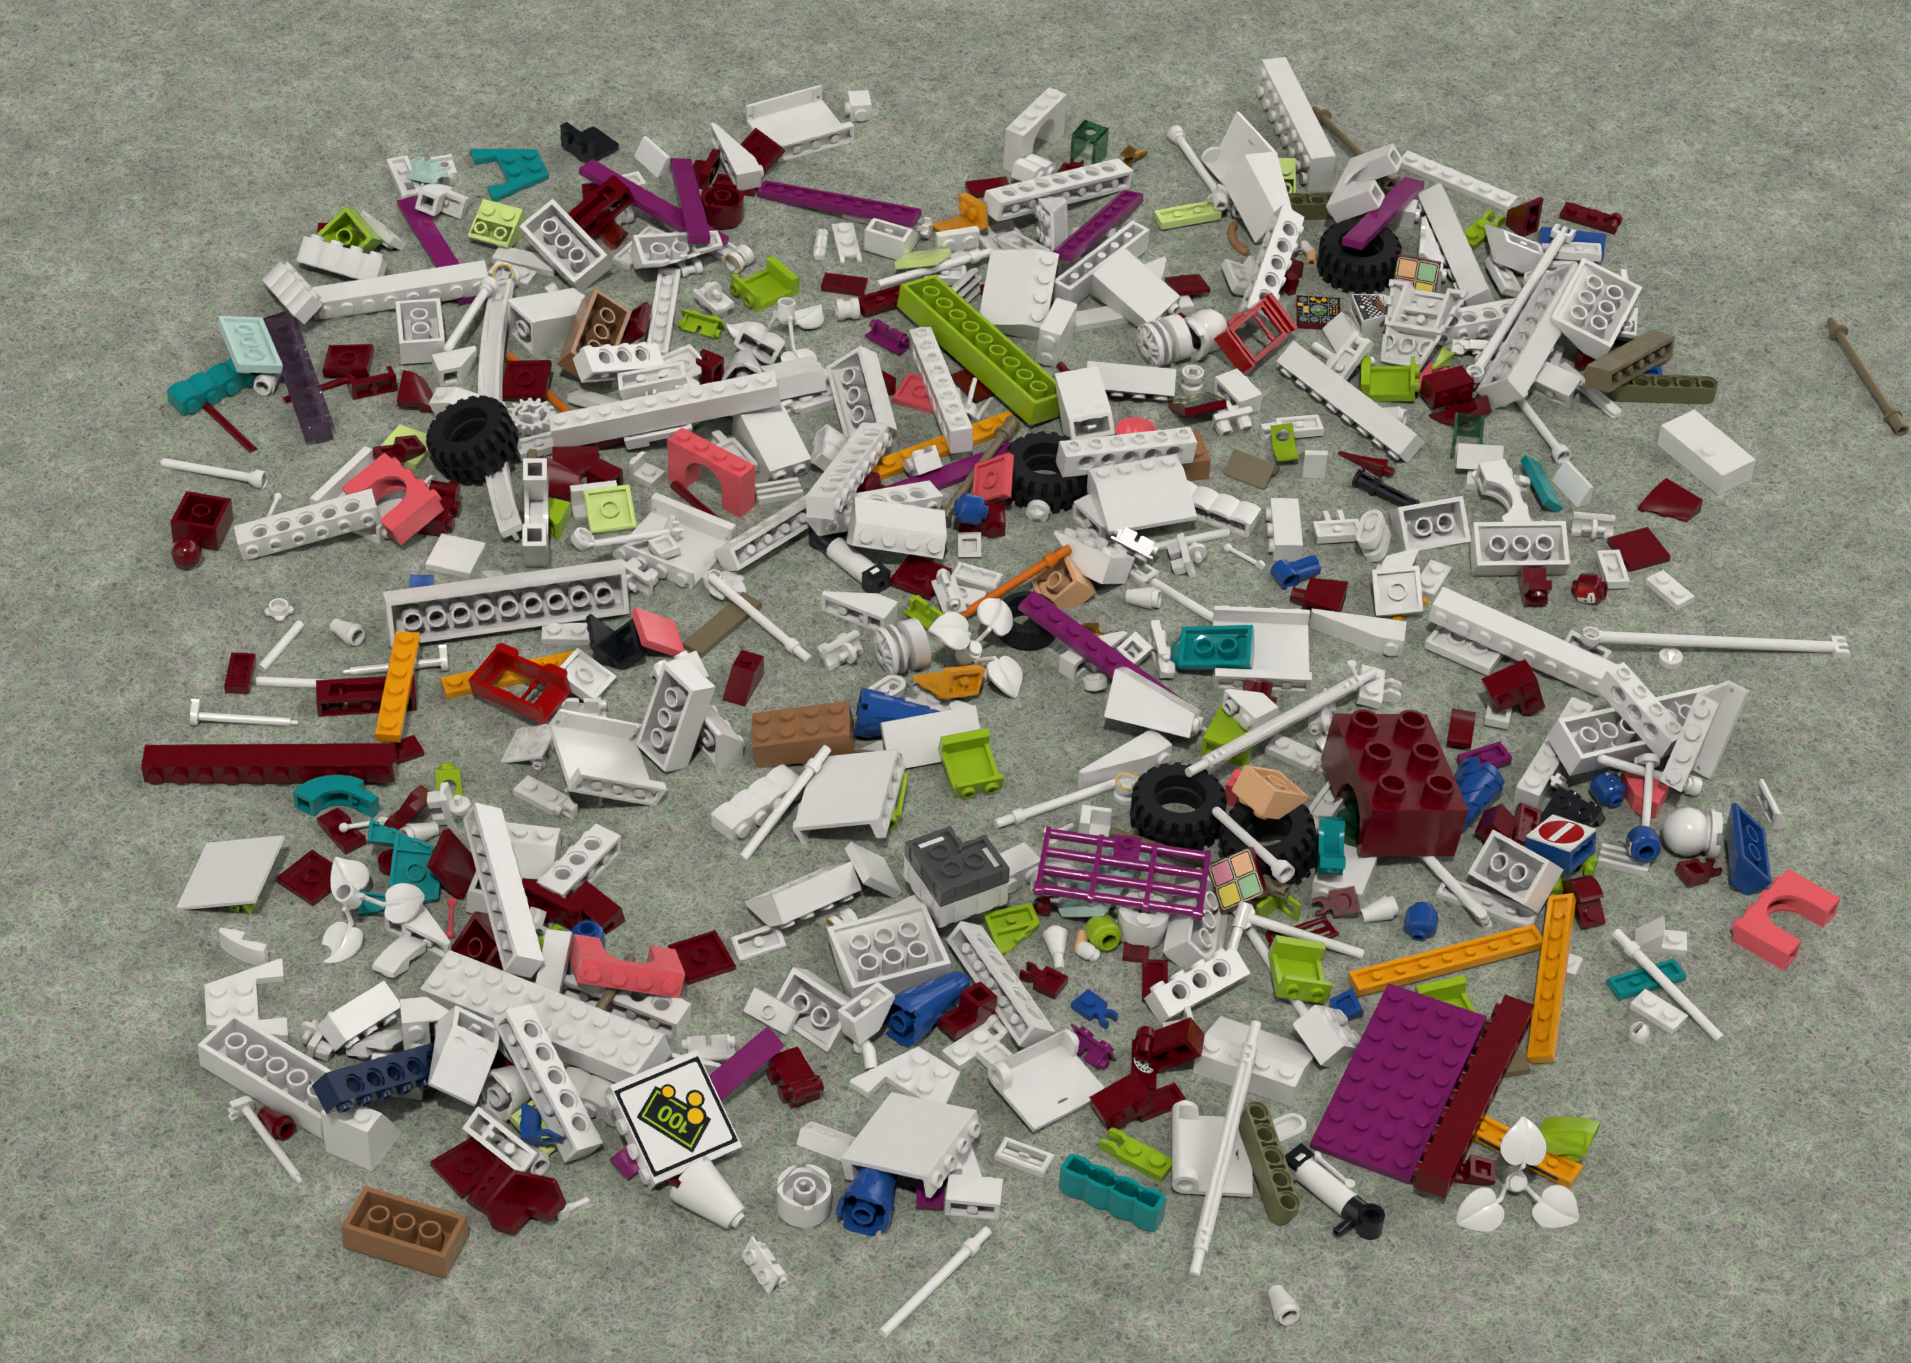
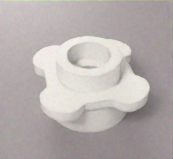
M282 598L273 599L269 603V608L265 609V615L272 616L278 622L284 621L288 614L294 612V608L288 606V602Z

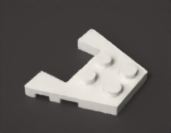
M277 959L205 984L207 1030L213 1031L234 1012L279 1040L289 1041L287 1017L259 1020L257 984L284 982L283 959Z
M918 1046L852 1078L849 1081V1087L869 1098L884 1082H887L908 1096L947 1104L958 1083L960 1072Z

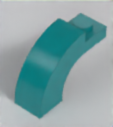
M347 775L322 776L301 784L293 791L294 807L313 817L322 810L333 806L350 807L372 818L379 813L378 796L370 791H366L364 789V780Z
M1319 816L1316 859L1317 873L1343 875V869L1346 866L1344 855L1346 821L1343 817Z

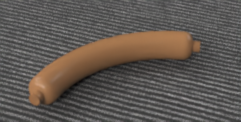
M1232 221L1227 231L1230 244L1240 254L1244 256L1250 255V250L1242 245L1236 237L1238 222Z

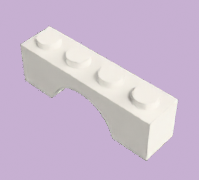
M1500 459L1479 463L1475 479L1482 495L1498 499L1508 511V513L1501 517L1500 522L1531 521L1528 506L1522 500L1520 487L1516 485L1513 479V471L1511 467H1508L1506 460Z

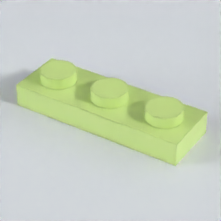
M1205 201L1155 210L1154 219L1160 229L1165 230L1220 220L1222 212L1214 209L1213 203Z

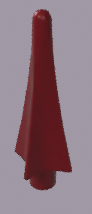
M1343 451L1338 452L1339 456L1357 464L1375 476L1382 478L1384 475L1392 477L1395 473V469L1388 466L1389 459L1360 456Z

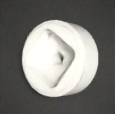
M1032 500L1028 503L1026 509V516L1030 520L1046 521L1050 513L1048 504L1041 500Z
M583 527L577 528L571 534L573 545L581 551L589 550L591 547L587 548L586 543L595 540L593 534Z
M1667 647L1659 652L1658 662L1662 667L1677 669L1681 666L1683 655L1678 649Z
M1101 673L1086 675L1083 678L1084 689L1098 692L1107 688V676Z

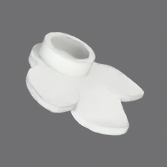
M712 569L705 571L703 574L704 586L709 589L713 596L724 600L726 595L708 581V577L713 573L738 594L746 593V587L742 582L745 577L737 572H720L719 570Z

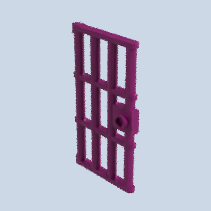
M1046 826L1037 879L1032 891L1033 895L1043 896V894L1084 900L1088 901L1087 903L1097 902L1143 909L1142 911L1146 912L1151 910L1191 916L1192 919L1202 920L1204 917L1203 905L1212 850H1192L1159 845L1157 842H1153V844L1141 842L1142 838L1117 834L1116 838L1105 837L1103 834L1098 836L1052 829V827ZM1050 839L1096 845L1097 850L1096 854L1053 848L1048 847ZM1102 848H1114L1113 856L1101 855ZM1140 852L1150 853V862L1140 861ZM1157 855L1204 861V870L1156 863ZM1046 857L1094 864L1093 872L1045 865ZM1099 865L1149 872L1148 879L1141 880L1098 873ZM1158 873L1202 880L1201 888L1154 882L1153 875ZM1043 875L1091 882L1089 891L1041 883ZM1096 883L1145 890V897L1140 899L1095 892ZM1152 891L1198 898L1199 903L1198 907L1154 901L1150 900V894Z

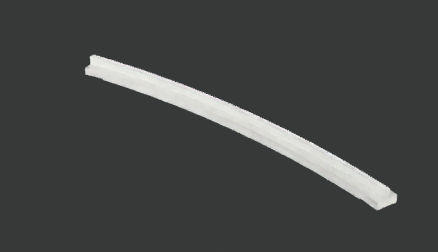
M512 279L497 281L498 289L494 295L488 297L479 356L478 394L503 401V361L508 324L507 300L511 299L513 295L514 282ZM506 461L504 467L500 470H495L494 474L486 475L485 477L500 534L503 538L512 535L515 541L520 539L518 532L522 530L523 522L514 494L508 461Z

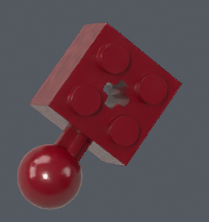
M190 491L185 492L170 521L173 543H175L171 550V556L177 566L181 568L196 566L202 557L201 548L219 550L234 520L230 498Z

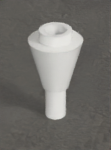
M1050 926L1043 932L1042 936L1053 958L1054 969L1064 971L1063 956L1068 931L1061 926Z

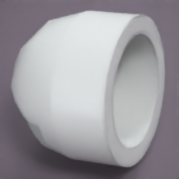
M1641 1021L1633 1023L1628 1032L1629 1038L1636 1043L1646 1042L1650 1035L1649 1027Z

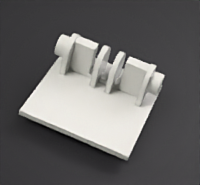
M549 724L517 729L501 762L512 763L530 760L535 770L539 771L545 768L547 758H550L554 750V743L548 727Z

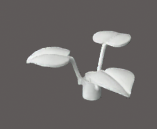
M788 297L780 298L777 304V311H773V316L767 328L761 323L754 322L760 325L765 332H770L776 318L781 324L789 325L792 351L782 353L780 356L781 362L813 356L817 361V356L813 351L809 349L796 350L793 325H798L804 329L822 326L824 316L821 304L795 311L794 299ZM745 322L738 324L727 323V330L733 338L736 339Z
M988 598L979 604L977 608L978 618L988 628L975 641L970 640L971 633L968 631V621L959 613H945L932 623L928 631L937 636L946 646L956 650L955 657L961 665H969L973 661L975 664L991 661L987 664L986 669L992 682L1011 698L1018 696L1023 679L1019 664L1009 656H1002L999 660L996 656L980 657L982 653L980 642L991 630L998 636H1004L1012 628V612L1004 601L997 598Z
M335 857L331 870V890L335 899L343 905L342 911L345 912L348 924L336 922L326 930L322 944L329 946L332 953L324 962L336 963L346 961L360 949L363 942V932L359 928L353 927L354 921L349 910L358 908L362 904V900L386 907V918L392 923L402 924L408 922L416 915L424 902V893L414 885L400 883L393 885L386 891V902L366 896L359 891L363 890L368 884V868L359 861Z
M1521 1116L1506 1132L1501 1141L1500 1151L1503 1158L1514 1166L1507 1167L1503 1172L1504 1184L1501 1185L1502 1189L1499 1197L1496 1199L1494 1191L1489 1187L1477 1188L1466 1196L1456 1215V1223L1462 1227L1475 1231H1493L1501 1225L1504 1219V1209L1499 1203L1503 1201L1506 1190L1509 1189L1515 1193L1526 1190L1538 1201L1533 1206L1531 1212L1535 1221L1542 1227H1564L1577 1222L1580 1218L1576 1199L1573 1193L1565 1186H1548L1543 1190L1540 1197L1527 1185V1178L1522 1170L1525 1169L1526 1164L1538 1165L1542 1162L1546 1154V1142L1537 1126L1524 1116Z

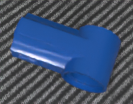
M1313 555L1290 563L1285 559L1279 560L1273 564L1270 573L1282 588L1287 590L1290 586L1296 587L1300 580L1320 574L1321 567L1319 560Z

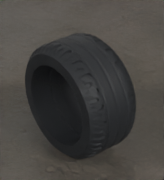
M1031 591L1013 593L1002 600L1010 608L1013 618L1026 616L1018 610V607ZM1040 594L1041 596H1043L1045 599H1047L1049 602H1051L1052 604H1054V605L1056 606V604H1055L1050 598L1046 597L1045 595ZM1013 621L1012 628L1006 635L999 636L1006 645L1024 651L1045 648L1056 638L1039 624L1023 625Z

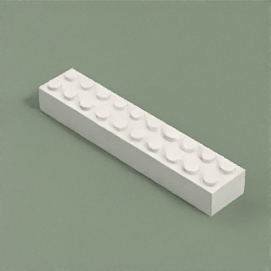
M621 559L383 592L387 635L391 647H393L396 631L420 632V643L544 626L553 622L566 623L586 620L589 614L594 615L596 618L630 614L626 569Z
M451 950L446 953L420 988L423 997L430 998L449 1011L457 1005L490 1022L495 1018L498 1019L507 1009L531 1003L561 1061L615 1083L665 1063L671 1054L670 1047L663 1033Z

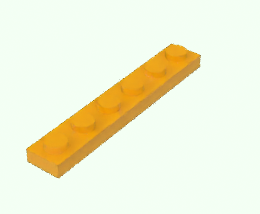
M395 632L375 731V741L401 742L420 644V632Z
M575 650L528 660L542 666L551 663L560 667ZM476 670L440 677L446 699L473 694L468 680ZM505 670L493 686L504 688L534 681Z

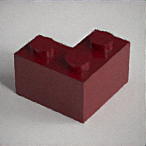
M1526 659L1481 679L1485 693L1497 713L1517 705L1524 717L1546 708L1538 680Z

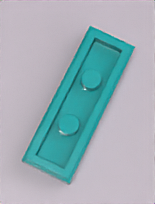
M1525 455L1521 459V464L1542 504L1554 512H1560L1563 506L1541 464Z
M1674 958L1655 964L1673 984L1686 981V974ZM1644 968L1606 980L1607 986L1618 1001L1638 996L1644 989L1654 991L1663 988Z

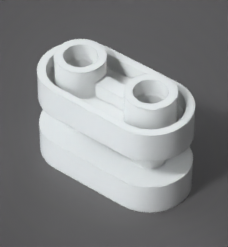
M1370 510L1363 514L1360 519L1356 540L1362 548V553L1367 561H1381L1387 554L1391 532L1388 525L1385 524L1382 512L1380 510Z

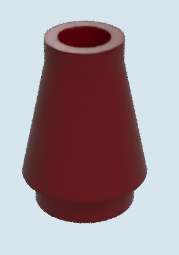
M264 1106L259 1110L257 1116L273 1138L286 1140L293 1135L296 1125L291 1116L273 1110L268 1106Z

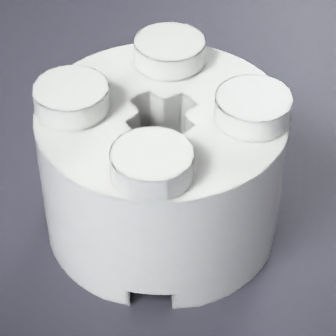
M1145 890L1130 892L1125 896L1144 899ZM1151 891L1150 900L1166 902L1160 895ZM1119 906L1116 923L1121 928L1122 942L1126 941L1133 945H1144L1153 948L1164 941L1170 913L1151 910L1146 912L1142 911L1143 909Z
M805 1164V1167L796 1168L795 1165L783 1171L778 1178L777 1212L786 1223L806 1230L826 1220L831 1212L832 1185L829 1175L820 1167Z

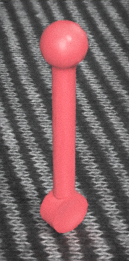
M452 897L447 900L449 918L448 930L445 932V935L448 939L455 937L453 920L454 906L457 905V899Z

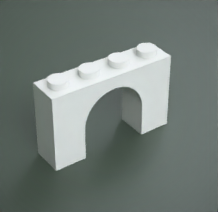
M1048 88L1005 129L1003 169L1012 172L1016 160L1033 154V145L1036 137L1054 144L1064 134L1067 94Z
M1393 143L1350 159L1326 205L1328 213L1334 218L1336 223L1380 207L1385 195L1375 180L1397 172L1403 161Z
M523 458L525 523L522 527L524 567H548L549 478L547 458Z

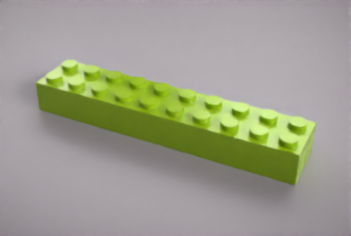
M936 274L901 284L897 307L919 327H931L937 343L1031 426L1060 416L1055 379Z

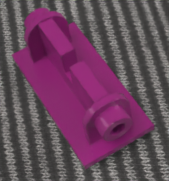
M872 319L870 321L871 331L865 335L866 338L897 355H901L909 348V338L906 333H902L893 327L889 330V325L880 319Z
M1071 1023L1070 1026L1079 1039V1049L1077 1052L1079 1057L1088 1050L1083 1059L1097 1070L1100 1068L1106 1070L1110 1064L1109 1059L1114 1062L1117 1061L1113 1054L1114 1049L1104 1040L1098 1042L1084 1026L1078 1028Z

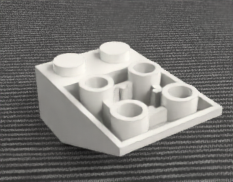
M1064 197L1039 198L1038 205H1035L1034 209L1035 217L1038 218V226L1035 227L1036 239H1039L1040 244L1049 248L1051 252L1068 238L1067 201Z
M1485 224L1484 227L1493 261L1497 265L1512 268L1519 274L1535 269L1543 256L1541 244Z
M1098 366L1054 373L1063 435L1070 437L1071 440L1115 434L1112 411Z
M1065 528V530L1054 531V535L1061 545L1065 546L1068 544L1072 549V553L1068 555L1082 575L1100 584L1126 583L1135 557L1127 554L1128 550L1119 546L1112 547L1108 545V540L1101 537L1094 538L1090 536L1088 530L1077 528V530Z
M457 1005L440 1018L437 1025L428 1085L471 1106H475L498 1049L500 1035L494 1023Z

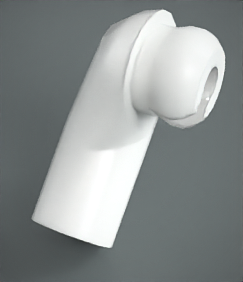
M869 1038L860 1045L854 1041V1051L863 1053L865 1070L877 1067L876 1050Z

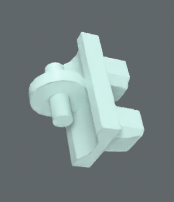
M420 156L410 160L412 170L406 173L407 179L420 181L421 187L427 184H439L438 179L440 177L446 178L449 176L447 170L440 169L439 160L432 159L425 162L424 157Z

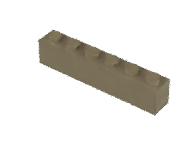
M1650 330L1588 364L1585 368V386L1609 393L1673 357L1675 336Z

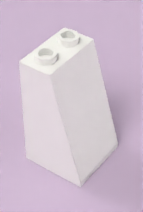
M1276 151L1245 154L1222 178L1255 243L1263 242L1272 213L1282 205L1292 209Z
M1124 246L1092 274L1091 294L1138 327L1141 324L1149 323L1153 320L1159 321L1163 317L1175 314L1180 308V295Z
M575 288L507 300L509 334L533 356H537L565 343L580 303L585 295L578 292Z
M782 402L780 406L734 415L730 432L758 462L759 472L766 482L783 480L792 475L801 476L809 470L811 457Z
M1127 667L1115 669L1104 717L1187 738L1196 735L1198 731L1201 732L1204 723V717H1201L1202 711Z

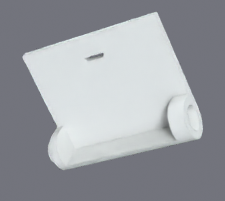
M1236 112L1220 147L1206 149L1201 156V161L1217 180L1224 185L1222 178L1245 154L1275 150L1240 112Z
M1068 1029L1045 1038L988 1067V1077L992 1085L1032 1132L1091 1104L1089 1097L1104 1089V1086L1077 1057L1079 1039L1074 1032Z
M1188 1100L1177 1102L1172 1107V1187L1175 1191L1183 1194L1206 1195L1225 1117L1199 1115L1198 1106ZM1238 1128L1222 1196L1252 1197V1167Z

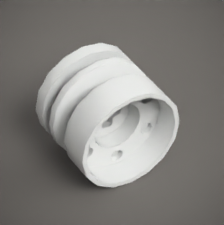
M1178 314L1163 317L1159 321L1153 320L1149 323L1141 324L1137 329L1136 338L1140 354L1150 367L1164 366L1170 364V361L1177 362L1189 358L1192 353L1193 345L1189 328L1184 319Z
M915 617L898 622L896 627L891 624L885 626V628L880 627L874 630V651L877 661L887 676L905 673L908 667L911 670L930 665L931 650L929 640L923 625Z

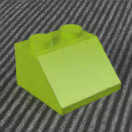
M345 206L316 234L324 238L323 242L330 243L331 240H336L344 243L343 247L350 249L351 245L362 248L363 253L370 254V251H373L382 242V239L360 213L348 206Z

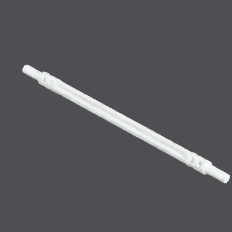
M1371 668L1360 675L1351 676L1204 755L1199 762L1187 767L1185 774L1188 777H1192L1205 769L1210 770L1362 688L1364 683L1377 677V671Z
M1251 1021L1247 1040L1242 1045L1192 1247L1194 1255L1189 1275L1200 1277L1204 1256L1209 1251L1258 1051L1257 1040L1261 1027L1259 1021Z

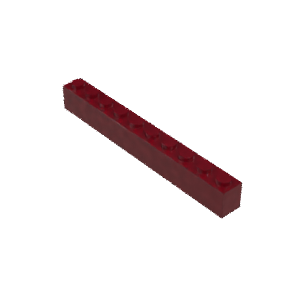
M395 743L145 745L141 769L144 782L152 784L305 783L314 778L327 775H347L364 780V782L383 783L395 782L398 759Z
M1506 994L1501 1004H1495L1491 1015L1493 1020H1487L1483 1030L1485 1036L1484 1038H1478L1474 1050L1476 1054H1470L1466 1065L1468 1070L1467 1072L1462 1071L1457 1084L1459 1089H1453L1449 1099V1104L1451 1105L1450 1107H1444L1440 1117L1442 1123L1441 1125H1435L1431 1136L1433 1141L1432 1143H1426L1422 1154L1424 1159L1423 1161L1418 1160L1413 1172V1175L1417 1176L1415 1188L1446 1199L1531 1023L1534 1004Z

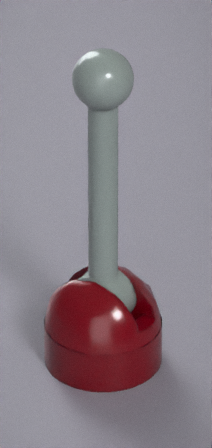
M1043 895L1034 899L1032 905L1035 912L1041 916H1050V895ZM1007 903L993 907L991 910L996 911L1026 903Z

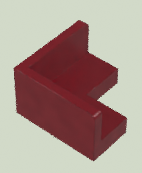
M514 1169L486 1201L483 1208L492 1229L515 1235L529 1217L552 1221L567 1203L555 1178Z

